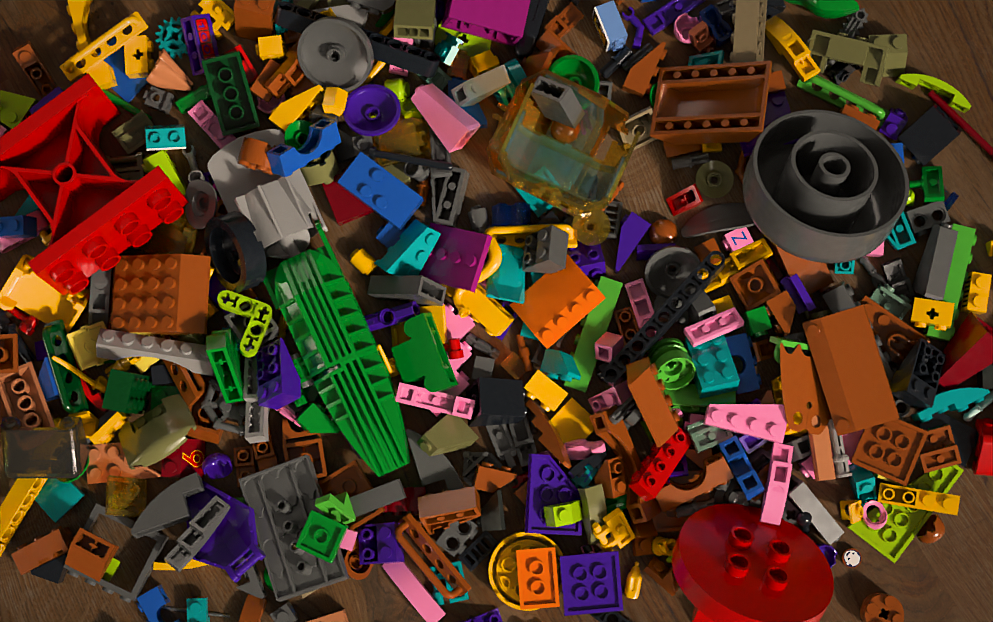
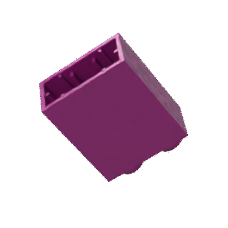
M447 0L441 27L514 46L523 37L530 0Z

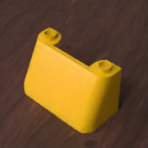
M27 254L23 255L0 292V308L2 310H12L16 306L46 324L62 319L68 334L90 299V290L86 287L77 294L70 295L67 293L62 295L34 273L28 264L34 257ZM57 335L55 339L62 341L61 337Z

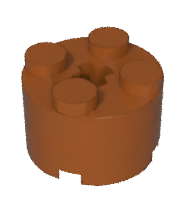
M244 137L237 164L251 170L257 169L265 174L273 175L267 152L274 147H271L267 142Z
M874 592L863 600L860 607V617L863 622H904V609L895 597L883 592ZM881 609L885 610L883 616L879 615L881 613Z

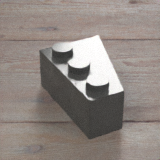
M430 167L433 221L436 224L456 228L470 174L465 169L453 167L452 176L433 178L432 167Z

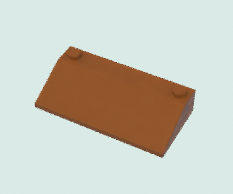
M864 304L809 319L802 323L837 436L860 431L900 418Z

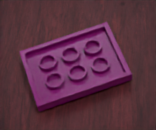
M430 222L429 226L440 232L441 235L419 275L438 284L475 293L492 236Z

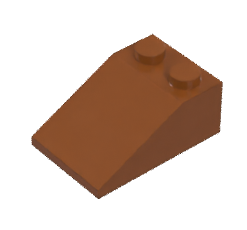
M202 376L208 389V382L213 378ZM215 391L211 402H217L220 393ZM204 395L193 405L189 406L197 428L195 431L191 428L186 436L219 444L223 430L214 429L207 413L201 408V403L205 398ZM214 408L213 410L217 417L221 418V411L218 408Z

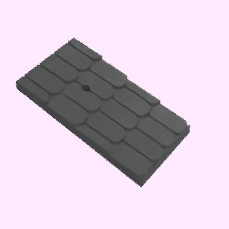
M304 455L238 479L246 505L254 509L257 540L260 549L266 555L264 562L277 601L281 602L349 579L340 548L333 563H329L295 547L311 510H316L326 515L315 506L316 499L322 497L323 493L310 456Z

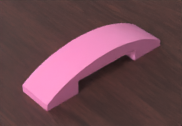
M203 100L199 101L188 111L189 115L220 149L237 139L233 134L222 135L218 117Z
M400 382L396 395V402L466 419H471L475 400L442 392H429L425 388Z

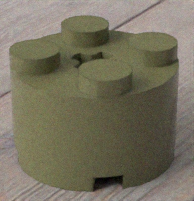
M329 150L321 154L319 158L308 162L300 170L308 186L322 183L330 184L334 181L339 165L333 151Z

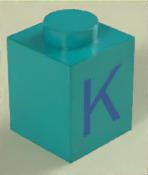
M585 466L587 469L580 478L575 476L571 479V482L577 489L588 486L598 470L594 468L590 471Z

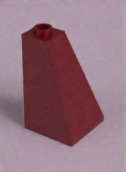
M973 312L968 314L942 351L946 354L938 387L943 386L950 390L993 363V327Z

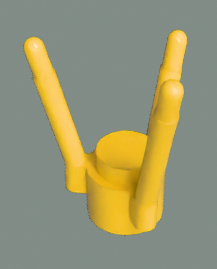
M393 328L394 346L399 345L397 329ZM378 344V350L390 377L397 376L400 372L395 367L396 361L394 358L387 359L381 345Z

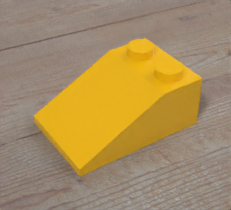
M317 85L280 103L278 107L271 111L268 119L282 133H285L291 123L298 120L308 121L310 111L314 110L317 104L322 105L325 90L322 86Z

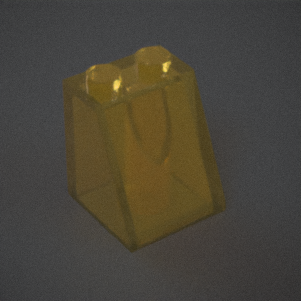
M414 117L400 120L388 132L372 136L377 150L431 159L429 124L426 120ZM376 157L379 165L384 167L401 163Z

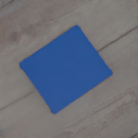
M116 37L108 43L109 46L116 44ZM124 45L103 60L114 70L118 86L111 88L126 102L130 103L147 85V77L130 79L126 75Z

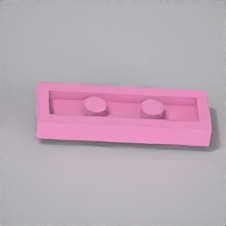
M733 307L684 328L683 333L692 347H695L742 327L744 320L736 308Z

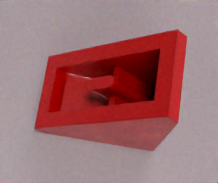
M695 183L670 196L666 201L673 216H676L701 205L703 199Z

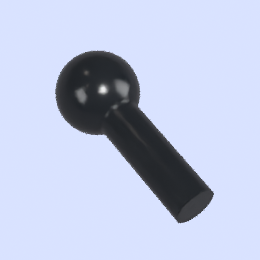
M800 511L796 516V521L801 525L802 531L808 534L810 532L809 524L812 521V516L808 512Z

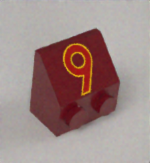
M187 439L176 451L162 459L161 477L184 478L197 472L201 478H204L202 461L206 455V441Z

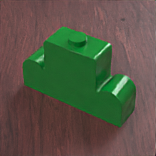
M421 313L408 319L404 324V332L411 339L391 349L396 361L395 367L400 372L403 383H412L425 378L424 386L429 392L444 391L458 385L432 313Z
M232 329L212 331V335L206 336V352L226 404L244 401V377L240 371V351Z

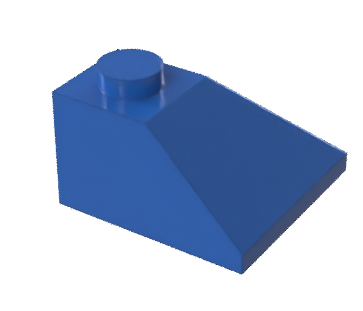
M46 357L44 358L38 380L46 402L60 397L49 359Z

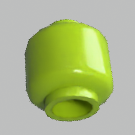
M403 78L387 79L384 82V87L393 91L400 103L405 102L407 97L410 96L409 83L405 82Z

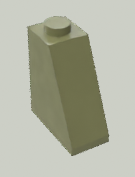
M447 414L416 443L422 451L431 457L469 448L479 437L461 417Z

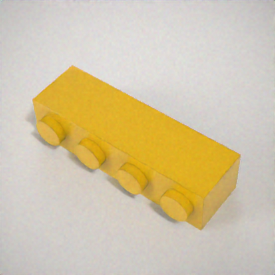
M477 284L475 293L465 291L461 297L464 307H468L471 311V318L477 323L483 324L485 326L484 330L491 336H500L515 320L494 298L486 297V290L480 284ZM442 285L447 288L446 294L452 297L456 288Z

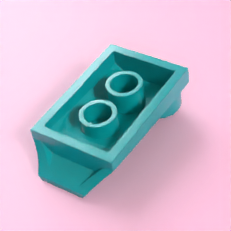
M499 244L502 251V261L496 272L486 279V297L523 304L525 301V272L522 271L524 250L519 247Z

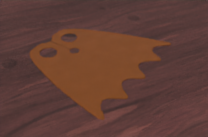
M780 343L781 386L788 426L793 431L800 432L806 429L811 434L819 435L826 428L831 418V413L812 354L805 356L800 344L797 345L793 353L789 354L786 352L783 343ZM808 402L812 404L810 409L806 407ZM796 412L802 414V422L800 424H795L793 421V416ZM815 415H818L821 419V424L817 428L812 426V418Z

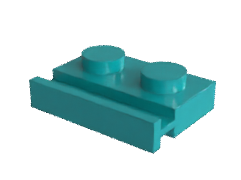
M446 32L447 38L445 40L442 39L441 43L439 42L436 45L434 53L440 56V61L450 66L459 51L457 48L459 43L462 44L463 41Z

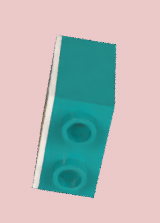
M184 124L145 126L147 151L186 149Z

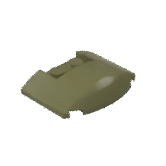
M181 394L161 399L163 403L134 422L128 421L120 430L118 438L131 470L135 469L134 466L136 465L147 467L166 458L186 442L187 438L185 436L191 428L194 431L197 428L189 406L183 400Z

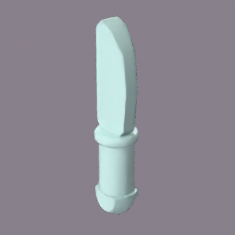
M993 390L985 396V400L975 404L971 410L964 414V421H971L973 417L993 402Z

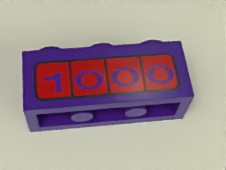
M209 13L180 19L193 76L205 74L201 59L219 55Z

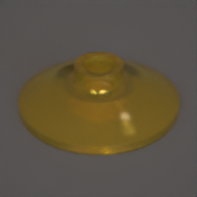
M584 208L573 219V234L579 242L585 245H598L609 235V218L598 208ZM588 224L593 225L592 231L587 229Z

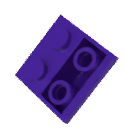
M389 522L358 527L360 565L404 562V549L395 538V529L400 523Z

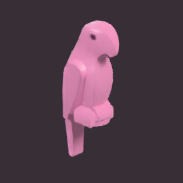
M577 439L564 443L569 459L575 461L584 460L593 453L597 454L606 451L605 443L602 440L587 441L586 439ZM549 450L538 453L556 458Z

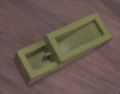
M592 484L578 489L582 503V520L590 546L600 543L599 539L595 538L593 534L592 524L598 522L600 526H603L605 523L602 518L607 515L602 484Z

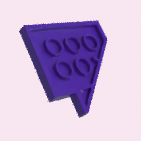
M529 454L525 533L581 535L582 520L559 527L546 526L544 506L580 500L582 507L578 489L550 455Z

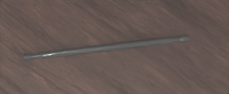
M163 606L161 608V610L187 613V609L185 608H176L168 606ZM208 611L209 616L230 618V614Z

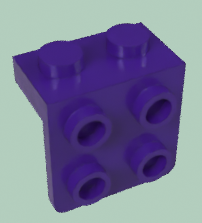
M591 233L577 236V247L567 248V254L589 279L605 276V260L598 235Z

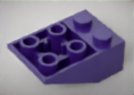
M279 338L259 349L256 354L258 405L278 410L301 398L300 377L283 338Z

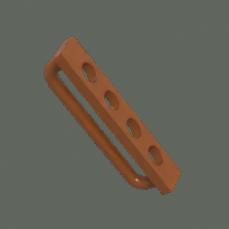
M160 335L161 338L170 339L168 335ZM163 360L183 400L188 406L193 405L200 397L206 394L207 386L201 374L191 372L199 387V390H197L185 367Z
M411 513L406 514L399 520L400 524L395 529L396 540L440 594L447 599H454L458 595L461 597L467 593L471 586ZM404 530L451 585L452 591L447 590L402 534Z

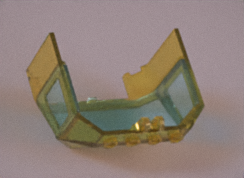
M531 83L498 156V161L506 177L515 188L521 190L525 188L531 191V195L538 198L543 196L549 199V203L555 206H565L567 211L576 215L606 208L615 193L641 132L637 131L630 143H623V146L617 145V141H612L604 161H601L573 148L570 144H564L534 130L541 110L539 106L537 108L534 107V101L530 99L535 84Z

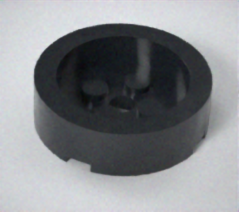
M238 211L211 218L207 222L204 232L207 256L211 257L210 265L214 268L216 277L227 290L235 293L258 286L260 282L264 281L267 270L266 255L262 241H257L254 234L256 229L252 222Z

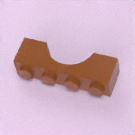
M719 452L703 460V471L695 481L689 484H678L668 478L656 499L663 512L673 511L678 505L684 502H691L696 496L702 493H709L718 485L729 483L734 476L722 453Z

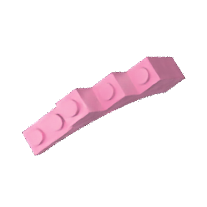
M449 303L445 305L447 342L448 339L460 338L461 340L475 326L471 314L461 318L459 314H454L456 310ZM465 341L463 343L460 342L464 357L449 359L458 385L439 392L459 396L470 385L467 382L469 377L463 371L457 372L473 355L470 352L472 348ZM430 410L436 417L441 414V412Z

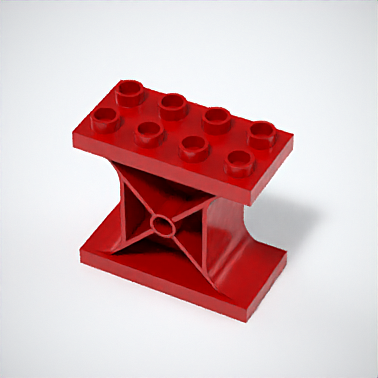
M89 73L0 137V202L15 191L26 190L45 215L52 229L50 243L43 252L30 260L28 264L38 277L62 295L67 293L74 295L84 290L89 284L88 277L99 269L107 271L116 266L121 260L119 254L131 245L133 247H140L147 243L153 235L151 230L162 222L170 224L179 219L184 213L182 207L189 203L159 165L141 179H122L99 145V136L102 128L120 115L121 112Z

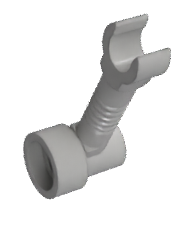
M191 145L192 150L190 153H186L182 149V153L188 159L191 169L188 175L189 182L197 179L205 180L204 175L199 171L195 159V148Z

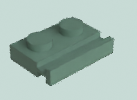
M704 420L686 427L697 454L716 447L719 443L733 437L731 431L704 425Z

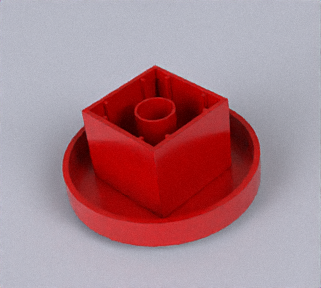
M717 504L705 507L692 514L684 523L672 551V568L677 583L694 605L692 622H819L831 601L834 591V579L830 565L820 548L798 527L784 521L782 518L780 525L760 522L761 509L742 504Z

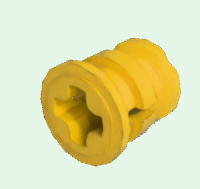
M660 536L656 537L652 542L653 553L657 556H672L676 540Z

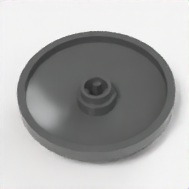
M328 16L314 21L303 31L297 46V56L302 71L313 84L322 86L324 90H326V87H339L347 92L352 91L367 79L373 67L374 55L370 40L360 27L345 18Z

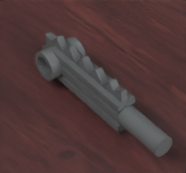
M859 8L857 12L851 14V17H846L848 23H842L844 29H839L838 31L848 34V38L855 39L856 35H860L858 29H864L862 23L868 22L867 16L869 14L865 12V8ZM831 59L827 60V64L831 66L836 62Z

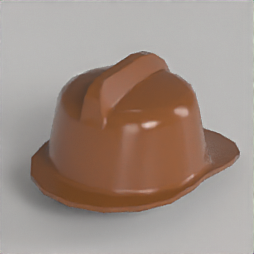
M356 537L353 551L347 550L343 558L348 576L356 580H363L369 575L374 564L360 565L359 540Z

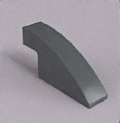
M407 429V437L422 486L445 479L448 490L462 489L464 487L462 481L446 455L443 453L429 457L416 443L422 435L412 429Z
M197 472L162 491L141 513L131 529V534L135 538H140L192 520L187 497L205 491L201 476Z

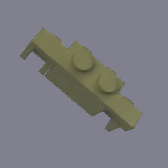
M817 30L812 31L809 50L811 51L810 56L820 69L819 73H824L827 59L863 67L860 82L880 87L889 47L867 42L868 39L856 36V39L848 38V34L841 32L835 35Z

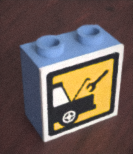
M614 0L594 7L592 19L605 51L613 50L615 52L622 49L628 34Z

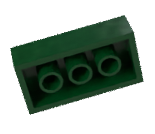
M239 50L201 59L222 135L226 136L260 127Z
M111 369L102 408L123 413L143 414L149 404L147 396L148 392L152 390V377Z

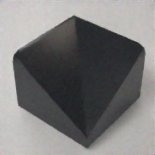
M767 0L766 19L784 11L786 5L783 0Z

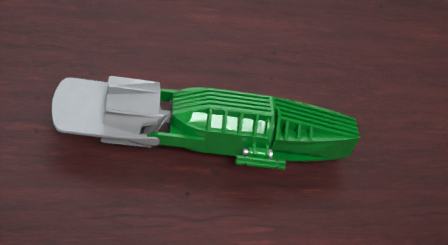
M267 129L241 136L225 145L211 157L208 162V170L227 212H241L254 225L256 229L254 234L258 242L262 241L266 258H287L278 267L267 271L263 282L276 310H281L302 357H299L298 353L291 356L300 377L301 387L306 388L315 384L323 402L347 440L378 477H381L410 463L404 422L399 402H396V392L390 374L325 234L328 228L300 168L294 171L292 175L282 177L274 173L273 175H268L260 170H251L237 164L244 137L261 140L274 147V145L285 144L284 134L280 130ZM319 232L324 246L315 250H306L310 243V238ZM301 394V398L294 402L296 407H300L306 404L307 400Z

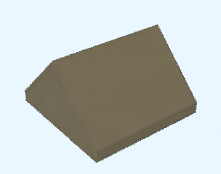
M650 106L615 123L614 129L626 153L656 140V138L650 136L653 116Z

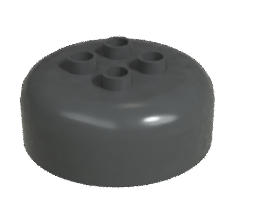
M826 110L797 111L786 114L769 124L760 134L743 177V198L746 209L763 235L785 252L801 259L819 263L849 262L870 254L889 236L901 216L909 197L907 170L901 157L888 140L872 127L853 117ZM799 139L795 144L783 145L792 140Z

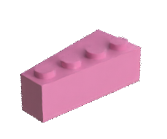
M784 404L707 405L703 424L775 443H783L787 420Z

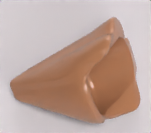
M165 49L158 52V60L146 81L159 88L191 91V87L194 84Z

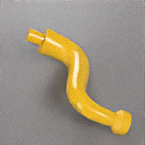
M492 237L487 253L488 260L483 265L478 283L495 273L501 264L502 251L495 237ZM456 288L453 293V302L459 311V316L465 318L471 312L468 307H464L461 301V297L466 290Z

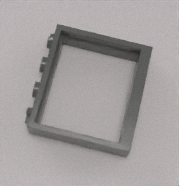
M96 503L84 529L91 531L99 514L131 529L135 521ZM159 532L146 535L157 542L132 592L104 579L98 582L66 564L64 568L68 569L67 574L76 578L79 575L85 577L84 582L95 586L97 583L103 586L102 590L109 594H113V592L120 594V599L130 603L131 600L137 601V597L140 596L153 570L154 562L158 560L169 537Z

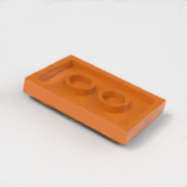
M555 547L517 549L520 610L560 607Z

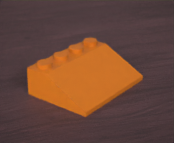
M567 254L565 269L552 274L545 273L525 291V301L523 304L512 302L510 306L545 348L548 349L606 297Z

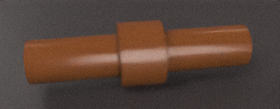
M518 334L516 335V340L519 347V357L522 358L525 371L531 372L533 368L529 357L531 356L530 350L526 347L524 337Z

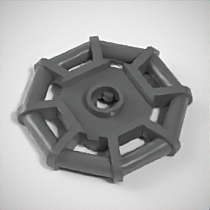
M210 379L201 408L207 413L214 429H221L244 436L245 425L242 422L245 421L246 401H241L243 404H239V406H235V402L226 404L217 379ZM214 392L220 393L218 401L211 402ZM214 408H218L221 411V418L217 417L213 410ZM229 420L238 423V426L225 423V421Z

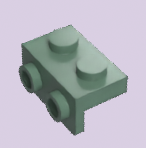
M879 283L870 295V298L900 319H903L909 309L913 308L912 304H910L911 299L903 294L899 297L893 293L895 291L893 287L886 283L884 286Z

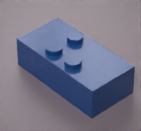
M362 152L357 155L337 182L340 187L400 231L424 201L422 196Z

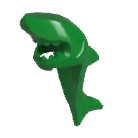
M784 0L791 4L804 6L814 15L825 19L844 17L859 10V5L855 0Z

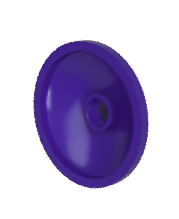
M369 84L355 89L348 95L343 116L348 127L354 132L364 136H378L388 132L396 125L400 118L401 107L398 97L389 88Z

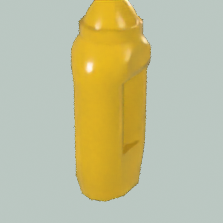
M635 562V566L627 575L624 591L627 598L637 599L639 596L642 575L638 567L639 562Z

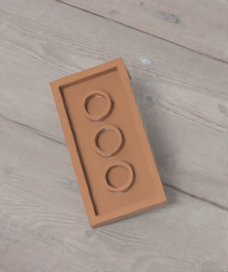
M120 442L85 446V451L89 455V465L86 469L88 484L161 477L162 460L147 467L136 465L134 466L135 469L131 470Z

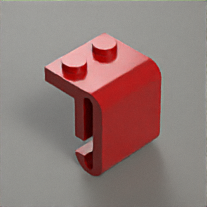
M990 418L976 419L975 427L979 437L975 455L978 458L977 461L972 463V471L974 475L993 476V420Z

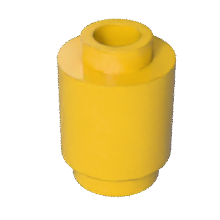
M357 248L350 255L352 258L350 263L362 274L369 276L378 267L375 264L376 260L363 248L360 250Z

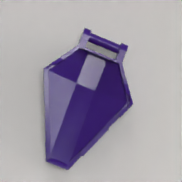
M202 481L205 491L187 497L192 518L216 495L229 504L231 508L207 542L192 559L226 570L229 577L237 583L249 568L258 560L266 557L265 553L258 546L254 509ZM191 520L186 521L187 529L190 527L189 522Z

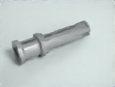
M830 419L828 429L834 455L835 477L853 476L849 470V456L845 455L842 435L837 436L833 420Z

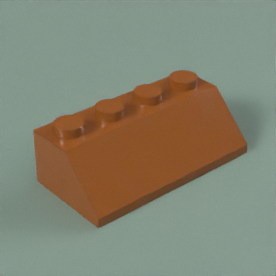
M649 357L626 365L627 384L657 447H661L679 429L678 421H680L678 411L672 408L671 396L669 394L666 395L664 391L666 387L662 378L659 379L657 376L658 369L655 363L651 364Z

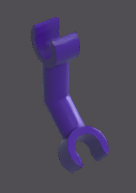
M629 6L628 10L631 12V15L627 16L622 12V18L630 21L636 27L632 48L640 49L644 25L634 15V9Z

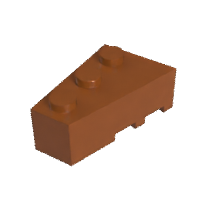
M465 486L458 490H445L442 493L426 494L418 497L419 519L429 535L434 534L435 529L441 527L443 529L450 528L451 523L459 521L461 524L481 516L480 497L475 486Z
M58 526L52 529L50 534L46 536L43 534L34 538L33 543L29 545L25 543L16 548L17 551L11 555L20 574H27L31 570L67 554L74 536L69 527L62 528V526Z

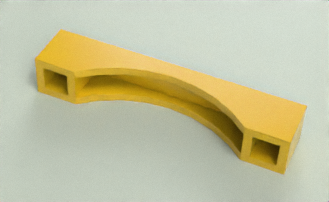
M67 0L68 5L66 8L69 16H72L73 23H71L74 34L77 35L78 41H76L78 51L91 43L88 31V14L93 0ZM96 50L92 52L93 57L99 56ZM81 59V65L82 67H84L86 61L85 59ZM103 60L86 72L90 74L101 89L118 86L113 68Z

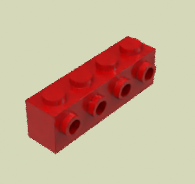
M679 426V429L661 447H657L656 443L651 447L652 452L641 462L642 467L631 477L632 482L629 487L645 502L656 498L692 443L689 435Z

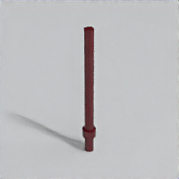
M932 89L927 95L992 157L993 161V147Z

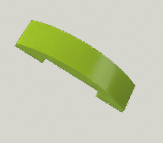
M901 74L895 81L911 90L917 85L929 90L933 89L936 93L950 98L948 105L963 113L971 108L968 100L958 90L935 77L923 74Z

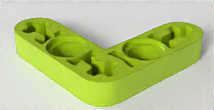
M229 290L220 292L217 297L220 308L250 319L240 343V351L245 357L255 356L271 321L272 308L266 303ZM229 297L230 301H227L226 304L223 303V299ZM247 302L250 304V309L242 311L239 308L240 304ZM263 309H265L267 311V314H264L261 322L259 321L260 312H262ZM253 326H259L262 329L261 333L257 335L252 334L250 330ZM250 338H251V339H253V342H252V348H253V349H250L249 352H248V351H246V347H244V346H248V345H249V343H250Z

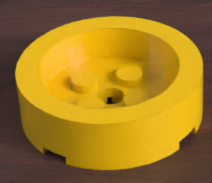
M525 530L518 531L501 540L492 552L488 569L489 580L498 598L506 605L520 610L517 549L555 547L559 594L561 593L559 556L563 555L558 545L548 536L537 533H525ZM524 609V611L537 610V609Z

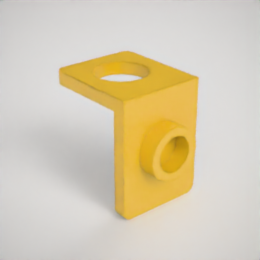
M861 500L840 501L842 520H850V524L863 520L864 511ZM847 505L849 509V515L845 511Z

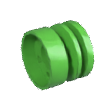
M662 339L656 342L648 351L647 357H649L651 364L655 363L658 369L657 376L659 379L662 378L667 390L683 388L694 378L696 372L695 365L684 343L679 339Z

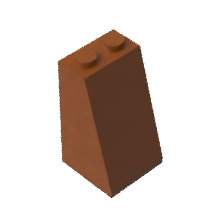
M768 238L766 239L783 276L796 273L810 298L813 297L812 293L818 290L822 293L830 288V284L834 283L826 263L801 259L785 252Z

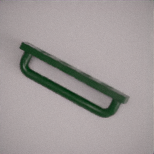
M60 319L47 323L42 331V339L62 406L70 414L89 411L80 377L52 359L53 356L61 358V355L65 354L67 362L77 368L71 347L66 338L67 332L64 322ZM57 335L62 339L61 345H58L55 341ZM68 372L73 376L71 383L66 379ZM73 391H76L78 394L77 401L72 398Z

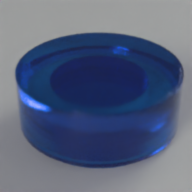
M952 192L944 202L947 211L959 197L955 192Z

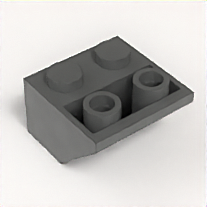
M551 225L527 235L525 238L522 271L552 274L565 269L569 234Z

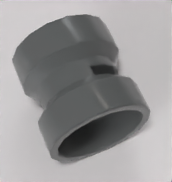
M405 163L404 173L408 177L422 182L429 177L430 167Z

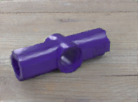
M416 301L393 308L383 309L364 317L370 331H375L388 326L399 325L419 315L421 312Z

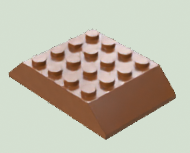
M772 61L661 67L650 136L674 145L750 142L763 132Z
M191 254L121 256L120 262L111 271L108 329L140 335L207 334L211 257Z

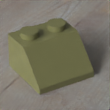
M907 34L868 35L866 37L869 43L890 48L882 77H899L905 73L908 54Z

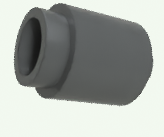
M481 205L471 207L470 212L467 214L472 231L485 233L490 226L486 208H482Z

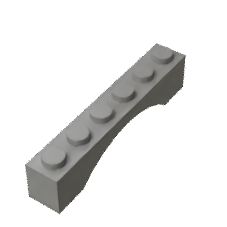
M100 328L96 341V354L98 358L119 360L128 357H153L176 363L193 373L209 376L214 374L206 352V345Z

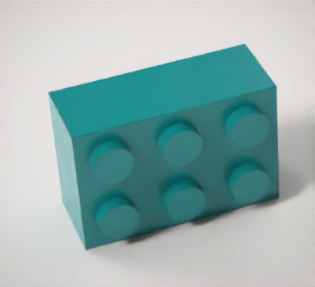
M724 334L695 347H692L686 337L684 345L696 368L693 380L699 398L737 391L740 379Z

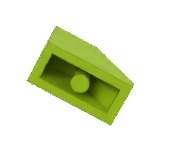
M580 500L543 507L545 523L549 527L574 524L583 519Z

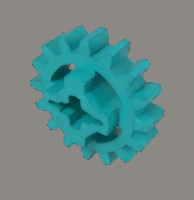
M170 17V22L164 20L165 25L158 26L161 31L155 32L156 36L159 37L155 42L161 44L158 47L159 50L165 49L173 59L176 55L181 59L183 53L188 56L180 22L181 17H178L177 21L173 17ZM175 35L178 36V38H179L178 40H175V38H174Z

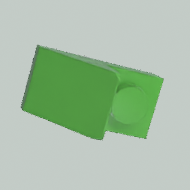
M347 492L336 496L330 493L317 498L315 501V506L328 517L345 525L356 520Z

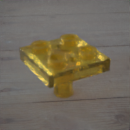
M109 475L106 486L105 515L139 518L146 508L147 480Z

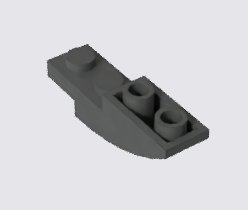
M112 268L107 271L99 269L91 275L88 326L103 321L106 329H108Z

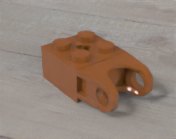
M283 417L282 432L285 462L308 455L313 462L317 479L326 478L328 472L320 433H307L305 430L295 432L291 429L288 419Z

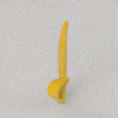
M56 356L52 357L54 361L89 383L93 390L97 389L105 394L108 381L104 376H99L96 380H93L67 361Z

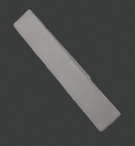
M256 355L250 358L245 357L243 399L246 401L245 439L250 444L269 441L268 408L258 405Z

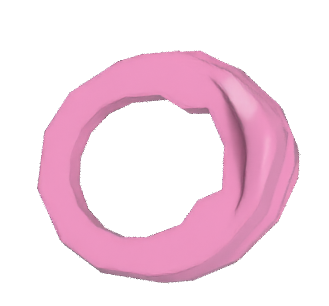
M874 500L864 504L863 522L874 530L882 528L888 518L884 506ZM870 505L877 506L880 511L878 522H871L867 517L866 510Z

